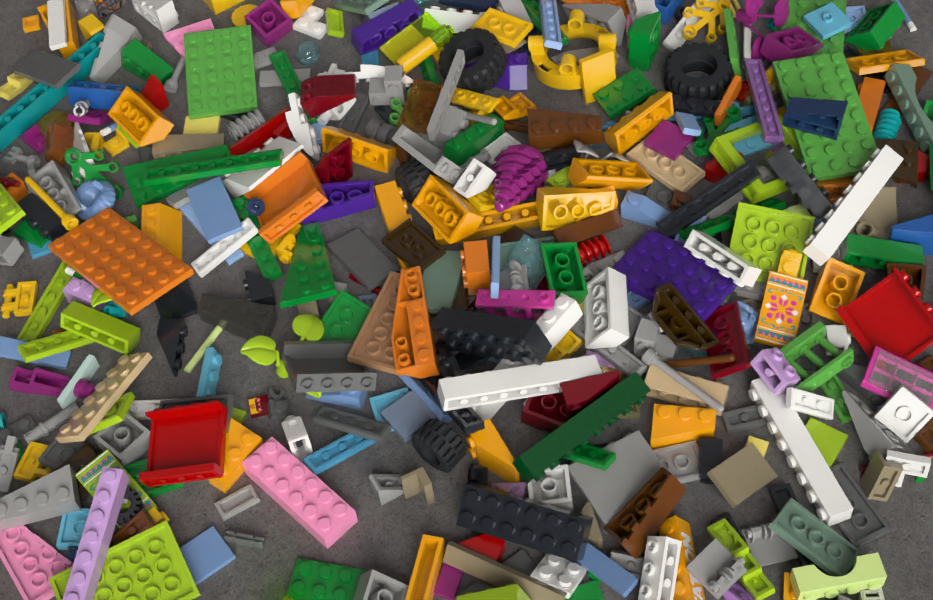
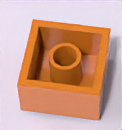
M487 240L463 242L464 250H460L464 289L468 288L469 296L477 295L478 289L491 290Z

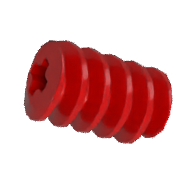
M602 234L598 238L592 237L591 241L587 239L584 243L579 242L577 244L582 266H585L586 259L589 263H592V257L598 261L600 254L603 258H606V252L611 255L609 242Z

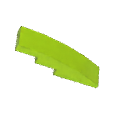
M725 518L707 527V531L713 540L716 538L735 558L740 556L744 559L745 563L743 565L747 571L739 580L754 600H763L775 593V587L763 574L761 565L749 552V546Z

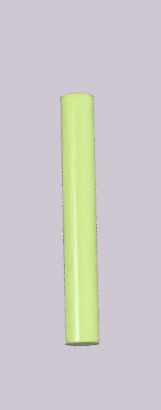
M217 325L184 367L183 370L185 372L191 373L205 354L206 348L212 345L223 330L220 326Z

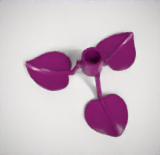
M745 0V9L740 8L737 11V22L745 23L744 27H748L759 36L754 40L751 59L765 60L764 55L759 53L764 41V35L750 24L755 23L757 17L774 18V26L782 27L789 18L790 7L788 0H777L773 15L756 14L763 5L764 0Z

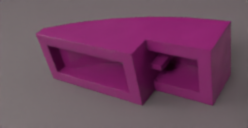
M15 366L9 381V390L21 393L60 396L72 377L39 368H34V371Z

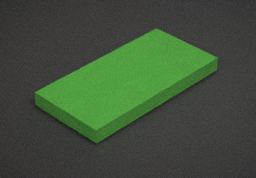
M726 8L723 10L730 61L734 76H741L742 81L736 30L731 9Z

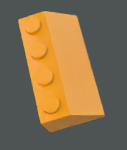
M126 86L108 112V115L141 147L165 139L174 126L148 99Z
M659 91L655 95L650 96L642 105L635 107L630 114L622 117L618 123L609 127L604 132L605 143L614 152L623 154L652 132L663 119L667 120L674 115L672 93Z
M326 126L321 129L324 153H329L350 137L352 139L353 163L388 174L396 159V148L391 145L383 144L374 139H369L334 126Z
M573 158L567 176L576 188L591 187L598 189L614 185L615 189L631 191L640 190L653 182V179L638 162Z
M431 174L412 203V206L449 244L474 234L484 219L446 180Z
M162 203L142 205L141 231L182 260L183 213Z

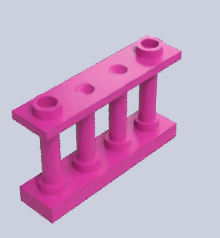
M478 289L475 304L476 308H485L486 314L537 321L543 313H533L532 309H543L544 312L547 309H554L556 290H499L498 299L490 297L491 290ZM494 308H505V312H495ZM513 308H524L525 313H514Z

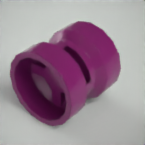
M85 379L78 380L74 387V396L80 399L88 397L95 391L97 384H90Z

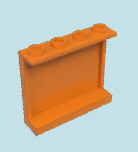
M301 151L286 161L255 188L244 194L248 200L259 198L264 202L265 210L261 215L257 216L261 226L258 232L269 244H272L328 202L311 161Z

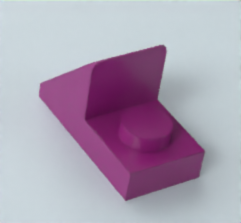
M37 124L18 137L39 155L53 146L52 141L40 132Z

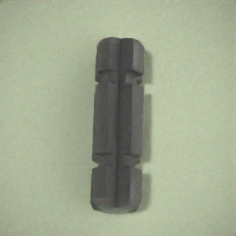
M227 530L224 536L225 541L228 543L236 542L238 545L249 547L254 545L255 548L259 549L264 547L266 541L264 536L256 535L254 537L253 534L235 533L233 530Z

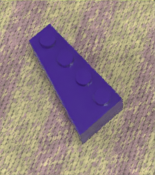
M406 0L351 30V43L361 56L385 47L411 26L420 32L421 9L414 0Z
M361 180L321 184L328 202L302 220L303 225L315 222L321 223L376 208L374 181Z

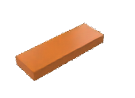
M734 76L714 114L715 126H719L726 119V110L732 107L741 90V76Z

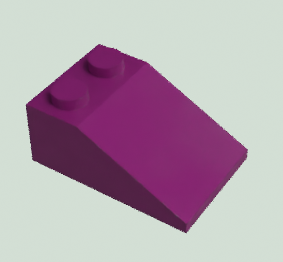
M797 26L766 34L759 53L764 55L765 59L774 62L811 56L821 49L824 44Z

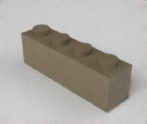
M224 133L167 135L165 139L152 144L153 159L156 160L226 145Z

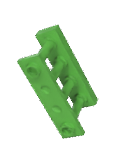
M821 321L780 349L788 363L795 368L796 373L804 380L793 388L810 393L844 368L850 367L854 362L853 349L851 347L842 353L826 339V327ZM816 344H821L835 359L826 364L810 349ZM801 355H805L819 370L810 375L794 360Z

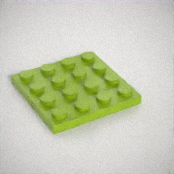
M739 202L729 249L762 269L755 281L759 283H767L770 271L777 272L783 250H796L799 254H802L797 278L804 279L808 256L802 251L807 246L805 241L813 233L815 217Z

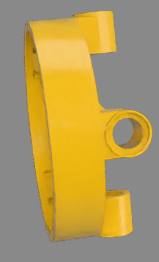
M580 9L572 10L569 14L568 24L560 26L562 32L569 39L586 38L595 40L599 44V52L611 47L614 50L616 66V33H610L605 28L595 24L585 23L584 12ZM543 35L528 37V49L531 51L534 73L543 84L561 90L582 89L580 65H577V59L574 55L564 54L561 57L560 65L555 64L547 56L549 47L544 46ZM543 65L549 71L547 72L541 69L539 66Z

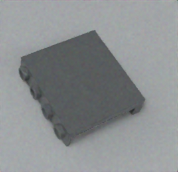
M355 340L283 341L282 361L296 393L375 391L377 371H369L366 366L348 362L347 356Z

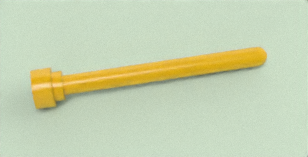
M27 176L25 178V182L61 218L62 225L70 231L78 226L79 221L73 214H67L31 177Z

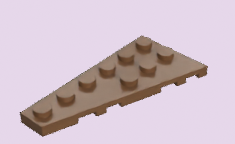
M390 271L347 356L348 362L403 377V374L396 373L391 340L400 273Z

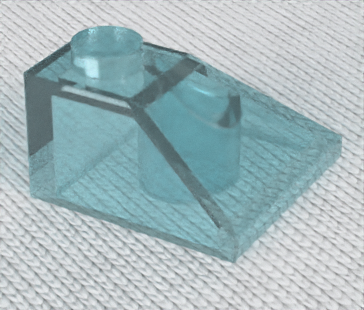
M524 234L502 271L509 269L508 264L513 259L517 260L520 265L526 263L529 288L536 290L546 275L539 246L540 243Z

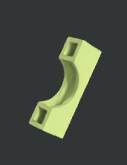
M877 552L857 556L853 570L844 576L833 577L826 575L813 564L792 568L789 578L796 600H816L821 597L834 598L843 593L855 594L864 589L877 590L884 585L887 575Z

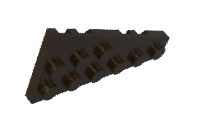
M874 138L877 148L881 150L887 145L903 158V161L890 178H893L895 182H906L910 184V187L917 188L919 141Z

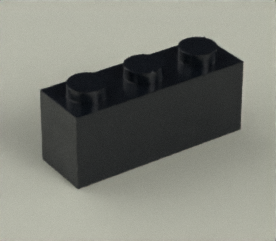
M30 193L17 203L26 213L20 220L22 222L26 221L32 230L36 229L42 238H47L53 242L69 232L62 225L61 218L33 193Z

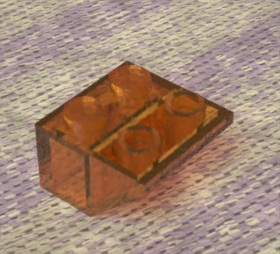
M53 120L45 132L44 153L47 163L54 160L60 166H64L66 162L65 152L73 147V127Z

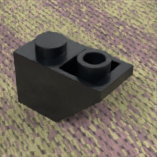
M244 271L246 279L243 280L245 290H249V294H246L248 304L253 305L254 311L275 306L276 301L270 280L250 271Z

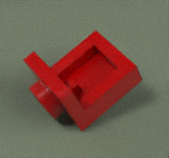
M287 120L272 132L273 139L279 136L289 139L293 136Z

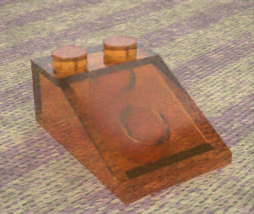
M415 78L396 126L400 128L403 124L414 132L428 135L427 126L443 85Z

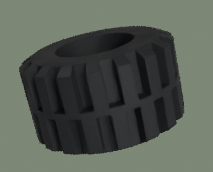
M416 158L395 169L397 184L401 187L403 196L411 205L431 174L429 169Z
M429 418L411 438L417 453L429 465L445 473L450 472L467 453L465 444L459 435L445 423L433 418Z

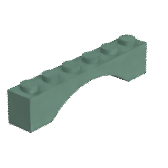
M893 64L884 75V78L916 141H919L921 151L930 156L929 145L933 144V122L924 113L917 100L915 92L917 77L911 65Z

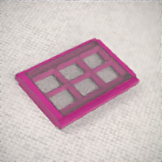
M875 346L860 386L889 399L903 385L933 409V373Z

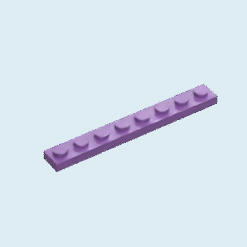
M744 58L743 67L764 143H780L784 140V135L762 59Z

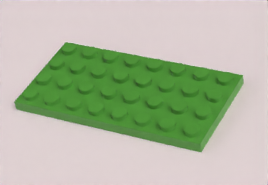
M843 51L774 61L772 68L785 109H787L791 97L848 101L837 140L792 128L801 159L807 165V168H805L809 174L813 172L819 181L856 176L859 172L862 173V166L868 160H872L870 156L877 149Z

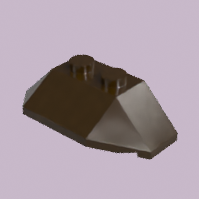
M671 282L656 288L651 316L675 346L707 350L720 343L718 338Z

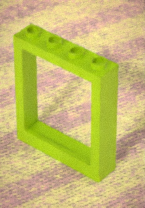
M778 114L784 135L783 142L786 146L790 144L796 151L794 156L800 159L801 155L792 128L783 126L784 118L781 114ZM759 122L716 137L710 146L709 151L728 174L746 163L732 144L760 134ZM779 178L766 184L757 179L741 191L753 205L789 189L785 184V180Z

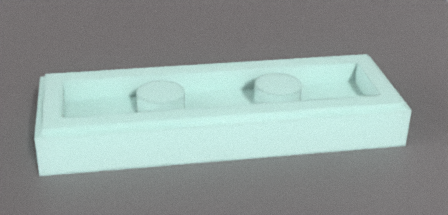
M89 354L57 398L62 410L72 405L78 398L73 393L77 381L80 379L90 381L100 365L95 356Z

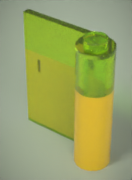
M426 12L379 48L395 65H403L404 74L406 75L443 47L445 43H448L449 39L452 36L454 37L453 34L455 32L450 25L443 24L441 26Z

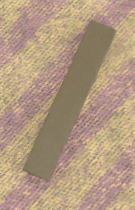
M452 541L447 544L443 562L497 587H504L507 584H518L531 600L566 599V592Z

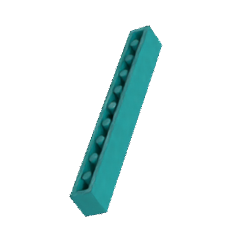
M98 32L67 58V60L79 63L81 69L59 89L38 83L0 116V153L68 94L67 86L73 80L83 81L90 75L94 60L100 53L101 48H99V44L103 42L105 36L103 33Z

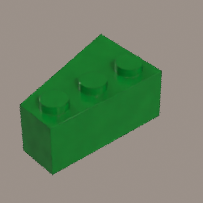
M137 39L132 40L121 50L122 69L147 82L150 76L154 74L164 86L166 80L172 77L174 68Z

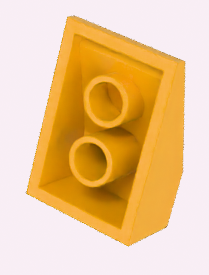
M829 258L821 266L817 276L808 311L840 325H846L836 309L842 305L846 307L856 299L866 272Z
M490 418L484 421L485 429L472 434L468 433L466 440L469 445L468 452L472 459L476 458L480 465L485 468L487 467L488 470L509 483L520 482L519 472L512 464L515 460Z

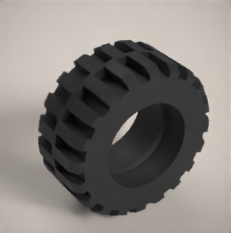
M469 28L465 32H458V35L452 36L449 39L450 41L445 43L443 46L444 50L440 52V58L438 59L439 71L446 80L457 49L464 51L466 63L472 58L482 55L475 65L463 69L456 87L483 94L484 91L491 90L494 84L497 85L500 77H503L504 70L507 68L505 50L496 36L486 29L474 28L472 30Z
M698 42L682 45L681 48H676L674 52L669 54L665 62L664 87L666 92L718 100L719 95L722 94L723 97V92L731 83L732 64L730 58L722 49H717V46L713 44L710 46L705 42H702V44H698ZM693 71H700L707 73L710 76L705 78H693L686 74Z

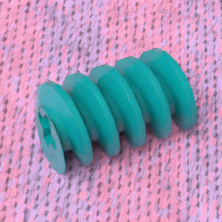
M890 108L880 112L874 133L872 134L873 138L896 140L901 125L900 113L897 110Z

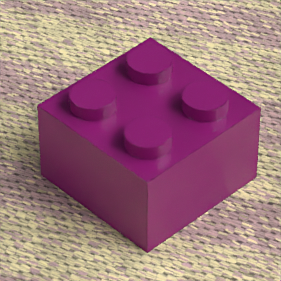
M274 0L264 1L245 15L246 25H251L252 33L267 48L293 30L292 19Z

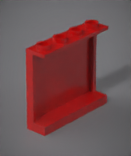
M894 267L893 273L846 307L842 305L836 311L869 358L875 346L910 361L933 345V308L927 301L924 303L921 300L920 296L922 293L915 285L913 287L910 285L908 274L903 269L900 271ZM879 359L876 364L877 368L890 374L892 373L894 366Z
M210 400L207 403H191L187 406L175 405L168 409L156 408L154 411L145 412V415L151 419L147 471L139 473L140 482L148 487L223 477L228 408L218 400Z

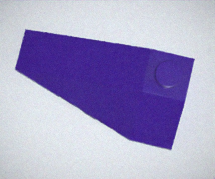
M527 53L506 54L507 68L504 70L505 73L502 78L500 77L499 83L497 85L494 84L492 88L498 87L510 92L527 91ZM477 62L465 64L463 69L469 68Z

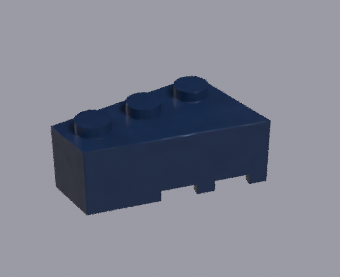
M791 97L782 125L837 140L848 101Z

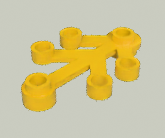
M696 0L694 3L696 9L691 7L684 9L682 14L685 18L689 19L692 16L702 18L696 24L684 27L682 37L685 40H692L696 36L697 31L708 23V34L705 36V41L713 43L717 39L715 34V17L718 15L720 24L716 31L718 34L726 33L723 9H731V2L729 0H717V2ZM703 7L712 8L714 10L709 12L703 11L701 9H703Z

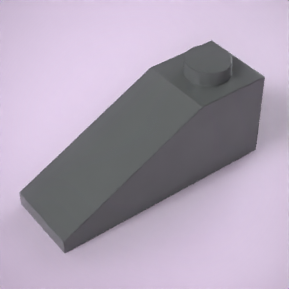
M851 364L850 367L844 368L836 374L863 398L871 401L872 404L880 406L888 400L860 386L866 370L865 367ZM875 371L873 372L871 379L887 386L889 378Z

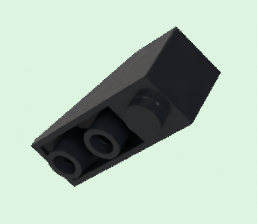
M160 318L157 337L173 375L177 377L178 370L182 369L181 354L185 353L184 337L188 336V327L185 326L182 318Z

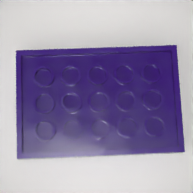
M650 229L612 269L626 275L627 290L652 302L656 288L671 282L703 322H705L738 285L733 283L732 278L721 275L717 268L706 265L705 260L702 258L699 259L693 256L691 251L684 247L685 244Z

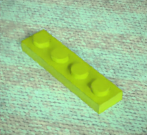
M65 331L17 345V351L25 363L88 345L94 343V341L73 332Z

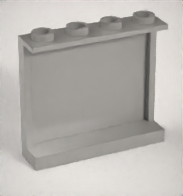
M403 124L392 137V140L454 186L465 172L464 169L444 157L443 151Z
M639 430L634 433H628L622 439L610 442L602 448L616 453L617 458L606 471L574 461L568 466L569 478L572 477L586 500L591 502L593 511L601 521V528L605 534L607 532L603 528L661 467L665 468Z

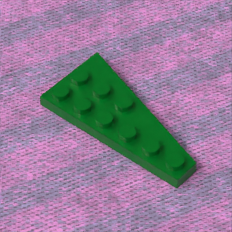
M221 145L124 166L122 170L135 205L140 210L142 205L153 204L201 179L145 186L143 178L146 169L232 156L227 145Z
M319 222L301 226L279 302L281 309L337 296Z

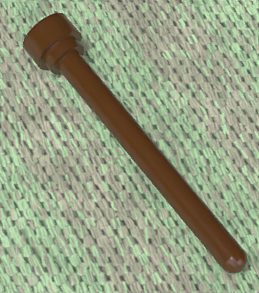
M724 354L665 360L663 362L671 368L733 362L735 355Z

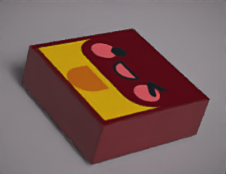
M267 395L247 399L251 419L269 415Z

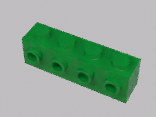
M490 113L487 117L496 118V125L481 122L471 125L468 129L460 132L444 144L443 156L456 165L461 166L469 157H474L482 149L503 135L505 121Z
M847 234L841 244V261L848 265L886 270V262L924 265L923 246Z

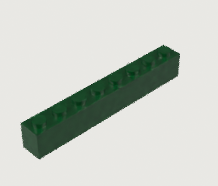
M635 371L520 455L512 464L527 484L533 479L536 482L546 475L544 472L546 469L550 468L551 471L561 464L559 461L561 458L565 457L567 460L576 453L574 449L577 446L583 448L590 442L589 437L594 435L596 438L605 431L604 426L608 424L611 427L620 420L618 418L620 414L626 416L633 410L632 405L636 403L639 406L647 400L645 395L651 391L650 388Z

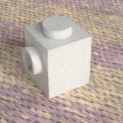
M826 325V339L842 353L846 351L851 344V335L847 333L846 325ZM825 349L826 355H832Z

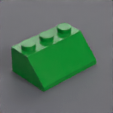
M896 1L871 8L844 40L867 52L872 50L878 51L885 46V42L893 36L894 31L902 25L901 23L906 17Z
M657 11L637 18L633 25L629 26L627 33L630 36L627 48H629L627 55L629 67H638L639 70L649 72L660 47L661 12Z
M577 242L540 243L539 246L549 290H556L555 300L563 293L576 300L577 304H581L588 295Z

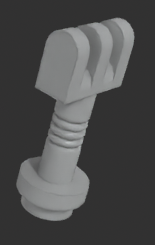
M15 146L3 158V161L12 165L18 160L27 163V166L34 164L37 168L41 163L37 155L32 154L29 157L22 155V149Z

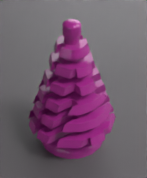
M525 144L508 146V149L502 150L494 158V161H497L495 164H492L493 172L497 174L493 179L494 200H497L495 201L496 211L503 212L519 204L521 201L537 194V188H542L546 185L542 184V182L548 179V170L545 171L547 165L542 154L536 148Z

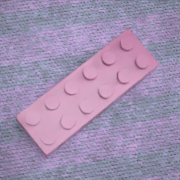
M271 437L242 462L245 474L327 549L358 522L355 510L275 438Z

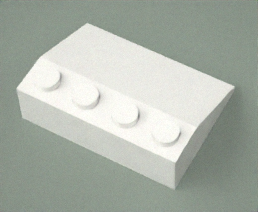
M280 136L275 139L271 137L263 143L265 145L264 148L261 150L257 148L252 153L282 148L284 152L283 165L304 146ZM280 166L225 174L226 178L222 182L232 196L237 198L251 191Z

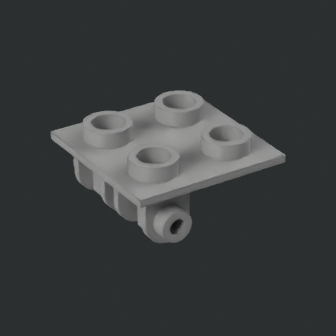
M511 260L508 264L509 269L501 271L499 274V290H529L526 263L520 265L517 260Z
M770 523L741 530L745 542L749 546L750 553L761 567L798 558L793 546L768 528Z
M716 538L686 567L717 600L747 571L743 565L745 563L744 559L740 556L735 558Z

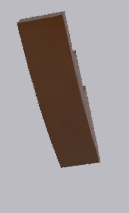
M618 209L557 229L552 233L556 243H579L592 237H597L600 234L603 235L624 227Z

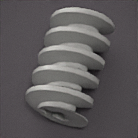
M254 109L253 113L248 112L247 116L242 115L241 120L236 118L235 123L231 121L229 126L226 125L232 139L237 142L238 137L242 139L245 133L249 134L251 130L253 131L265 123V120L260 111Z

